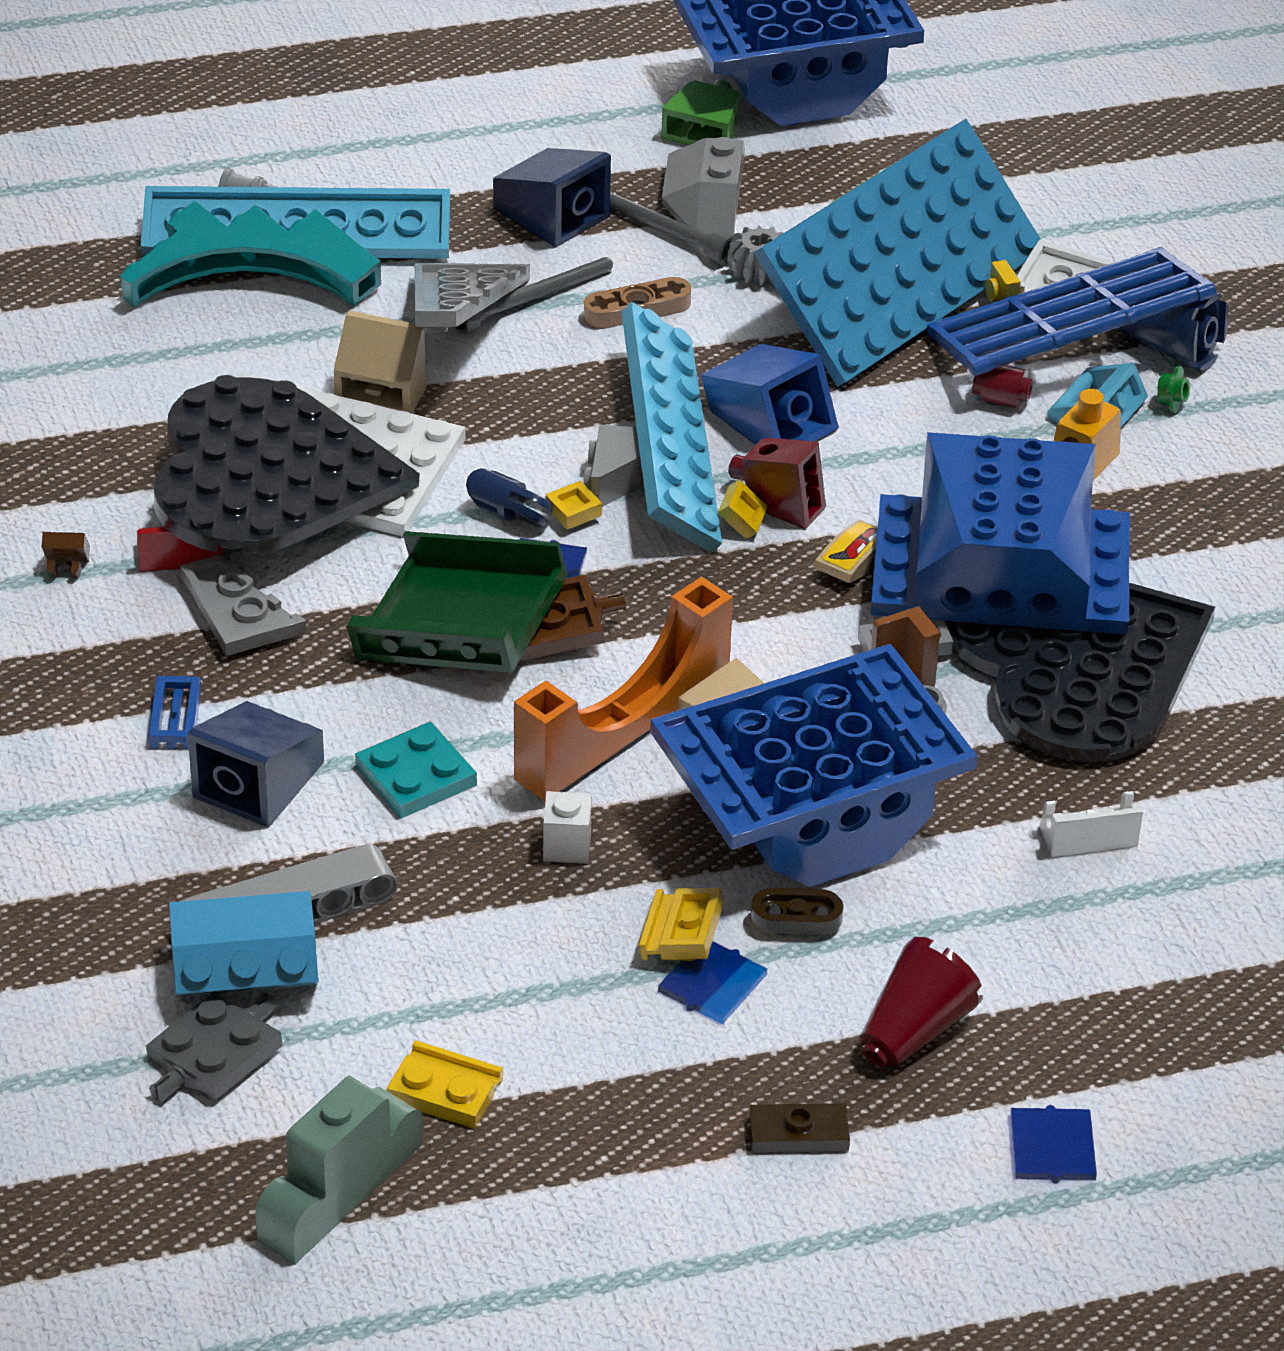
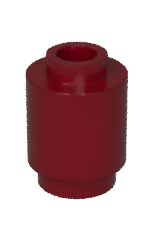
M1004 365L992 369V371L974 376L972 394L979 395L983 401L1019 408L1022 401L1028 402L1030 399L1033 379L1028 378L1027 369Z

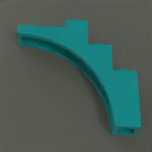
M196 201L172 215L167 222L168 239L158 242L151 252L138 262L128 265L120 275L123 299L132 307L137 306L157 292L182 281L222 272H270L303 279L333 292L352 306L357 305L382 285L381 261L316 209L304 218L297 219L287 231L256 205L244 214H238L231 221L230 225L226 226Z

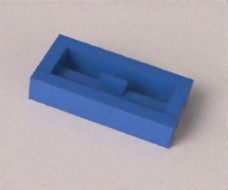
M157 676L149 729L150 749H158L159 742L167 743V749H176L177 743H184L185 749H189L187 733L192 727L197 725L201 697V677ZM167 688H174L169 730H161ZM184 689H190L185 730H179Z

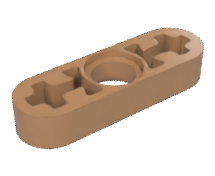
M667 277L589 294L584 299V322L598 329L623 325L621 311L631 301L645 302V304L636 305L643 309L654 311L659 317L684 312L691 305V284L680 277Z

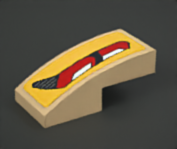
M863 520L854 522L840 532L816 558L813 568L848 583L869 574L872 559L875 558L878 527Z

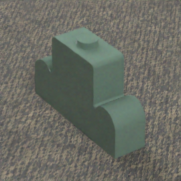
M350 1075L345 1077L287 1131L288 1173L285 1177L280 1176L271 1181L259 1197L255 1212L257 1241L296 1265L423 1145L421 1112L381 1087L371 1089Z

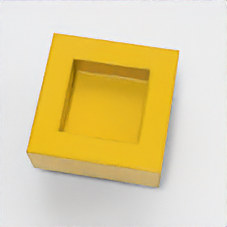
M1006 260L991 262L990 278L985 283L988 299L991 302H997L1006 297L1018 295L1021 281Z
M739 479L728 486L718 514L745 539H748L758 532L768 506Z
M581 480L545 494V499L552 504L553 516L567 530L602 516V502Z

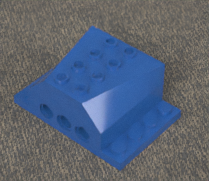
M673 0L712 74L728 75L740 87L748 102L780 126L797 125L801 122L820 119L830 120L835 117L850 115L887 79L889 48H905L909 45L924 43L925 30L906 0Z
M927 432L922 497L903 494H880L871 615L887 617L919 606L930 620L1127 634L1129 625L1130 512L1091 509L1096 444L1044 441L1034 438H1002L992 435L974 436Z
M891 644L650 720L651 735L730 849L733 850L753 843L772 870L808 887L891 860L933 815L936 782L975 770L977 766V754Z

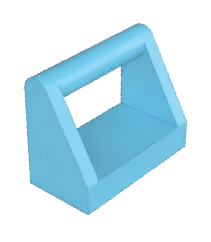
M1135 363L1088 367L1047 411V415L1051 421L1058 423L1077 403L1080 393L1092 386L1104 395V402L1119 408L1121 411L1122 427L1148 395Z

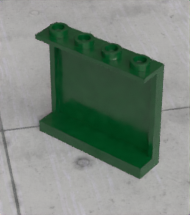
M405 531L403 537L409 556L372 616L353 615L346 625L355 658L360 660L513 673L567 578L560 543Z

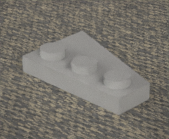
M221 554L181 565V578L226 656L307 633L306 620L297 613L291 615L281 608V601L271 593L266 596L253 586V579Z

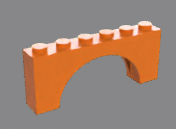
M702 576L671 596L666 623L645 661L621 687L600 702L578 709L577 701L546 680L515 700L514 780L545 802L546 791L560 792L650 730L651 719L677 711L678 697L730 662L733 597Z

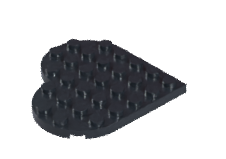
M221 375L215 381L207 382L184 391L183 395L174 402L169 411L167 439L175 455L171 457L170 461L162 467L156 476L154 483V510L158 519L168 531L191 545L217 552L218 545L226 549L243 548L242 554H259L295 544L419 487L420 473L313 396L297 388L291 381Z
M1129 583V625L1127 634L953 621L944 622L953 640L952 650L962 660L971 665L975 671L997 677L995 705L999 717L1008 730L1035 752H1042L1083 765L1126 757L1140 751L1156 739L1166 724L1213 622L1216 606Z

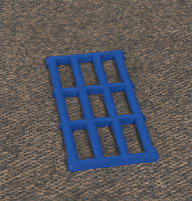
M1158 247L1085 273L1076 274L1073 277L1015 296L1006 297L994 303L927 324L926 332L932 340L941 345L965 366L971 374L977 376L992 371V369L1052 349L1062 348L1064 345L1125 325H1131L1137 321L1197 301L1200 302L1217 296L1215 285L1210 280L1205 279L1167 252L1163 247Z

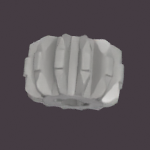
M758 225L757 229L744 227L742 233L733 234L730 249H728L729 268L733 270L734 277L739 279L745 278L746 284L759 282L762 286L767 281L772 283L754 252L782 235L783 232L776 233L775 227L763 229Z

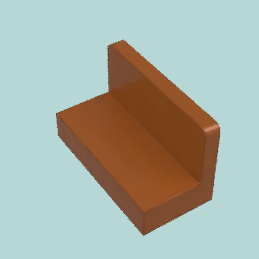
M918 606L875 620L872 629L871 650L891 644L922 685L935 687L940 632L923 610Z

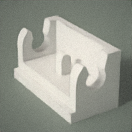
M1133 791L1122 793L1120 807L1054 814L1055 801L1045 802L1039 827L1051 858L1138 847L1143 810L1140 803L1132 804L1134 800Z

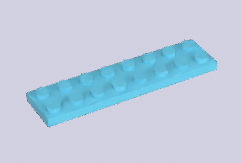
M145 186L141 235L142 256L151 252L158 242L169 238L167 222L172 215L196 201L226 226L230 225L231 221L238 214H244L256 205L287 231L297 219L304 218L316 209L376 258L449 259L450 189Z
M631 301L621 313L648 517L712 554L722 544L692 338L679 327L674 328L662 321L654 311L643 309Z

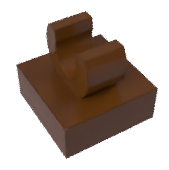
M42 532L41 548L47 559V568L51 577H57L58 565L67 561L72 564L71 573L73 578H78L82 571L80 562H89L90 544L85 533Z

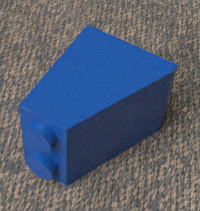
M759 344L701 374L710 411L755 445L764 438L816 441L839 428L821 354Z

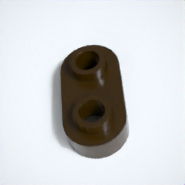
M766 888L756 893L752 899L751 921L759 930L771 934L827 935L840 928L843 921L844 904L837 894L825 889Z

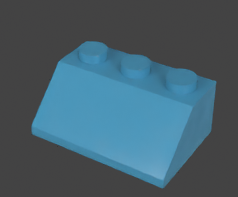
M310 891L169 903L176 997L318 985L316 941Z

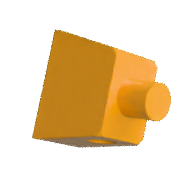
M1085 389L1080 393L1079 401L1059 420L1056 426L1054 441L1096 444L1093 481L1120 454L1121 411L1118 407L1104 402V395L1100 391Z

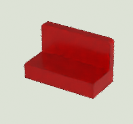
M165 527L140 528L137 530L140 572L181 569L183 564L219 554L223 556V547L217 545V552L196 547L179 539Z

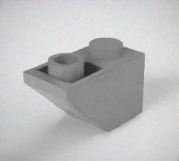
M599 425L597 441H589L588 465H593V467H585L584 485L602 502V507L644 486L636 427Z

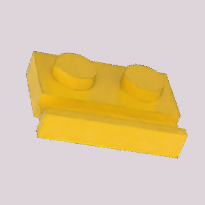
M721 888L676 889L675 894H664L663 889H656L638 945L641 959L649 960L650 954H661L662 960L692 961L707 959L724 903Z
M415 1040L412 1044L411 1053L403 1059L388 1084L386 1091L420 1112L476 1129L494 1097V1090L503 1081V1067Z

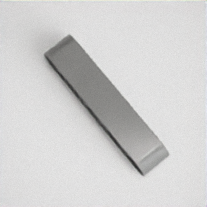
M367 844L194 895L180 902L310 891L314 924L386 902L397 891L398 882L380 849L375 845Z

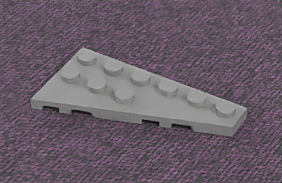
M415 263V327H423V331L427 333H444L448 331V327L459 326L530 279V264Z

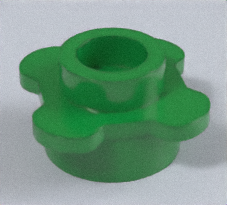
M1176 366L1174 374L1163 373L1158 381V401L1161 405H1169L1171 413H1177L1181 402H1186L1190 395V383L1187 378H1183L1184 371L1182 366Z

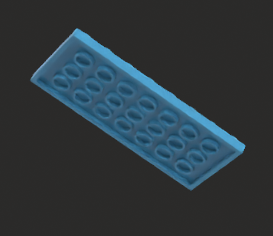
M965 118L762 246L754 254L816 354H821L824 367L838 387L926 329L928 323L941 319L983 291L986 280L990 278L991 262L1006 260L1012 270L1026 262L1041 238L969 121Z

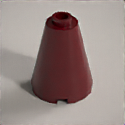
M915 936L904 945L859 1038L863 1046V1055L878 1067H884L885 1065L888 1067L898 1066L973 1011L983 1000V995L977 994L982 984L972 968L949 948L940 953L929 947L934 942L930 938Z

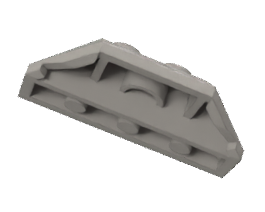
M727 137L705 138L668 154L662 204L677 221L707 234L713 232H724L731 236L735 234L745 156L744 141L732 140Z

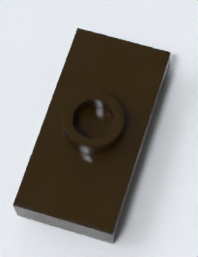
M846 1103L750 1105L749 1120L752 1153L849 1151L850 1134Z

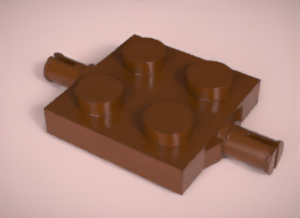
M586 574L566 578L523 653L521 661L605 643L604 630L601 624L602 614L622 609L626 610L623 592L598 597L590 588Z

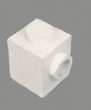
M546 791L543 822V862L589 863L592 793Z

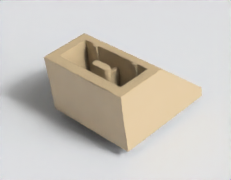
M348 310L333 370L334 395L412 414L426 389L425 332L423 327H415L414 323Z

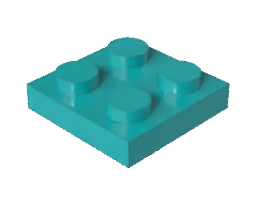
M431 721L355 753V766L400 819L477 786V772Z

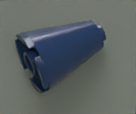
M1217 293L1215 297L1200 302L1197 301L1137 321L1131 325L1119 327V331L1193 369L1203 371L1209 369L1219 356L1218 354H1213L1216 343H1224L1229 321L1227 302L1220 301L1219 298L1222 295Z

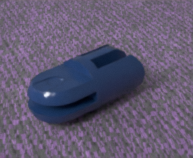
M484 468L472 471L467 477V493L480 509L508 521L517 518L536 527L545 526L548 520L530 508L552 515V504L545 498L526 490V485L523 482L497 471H489Z

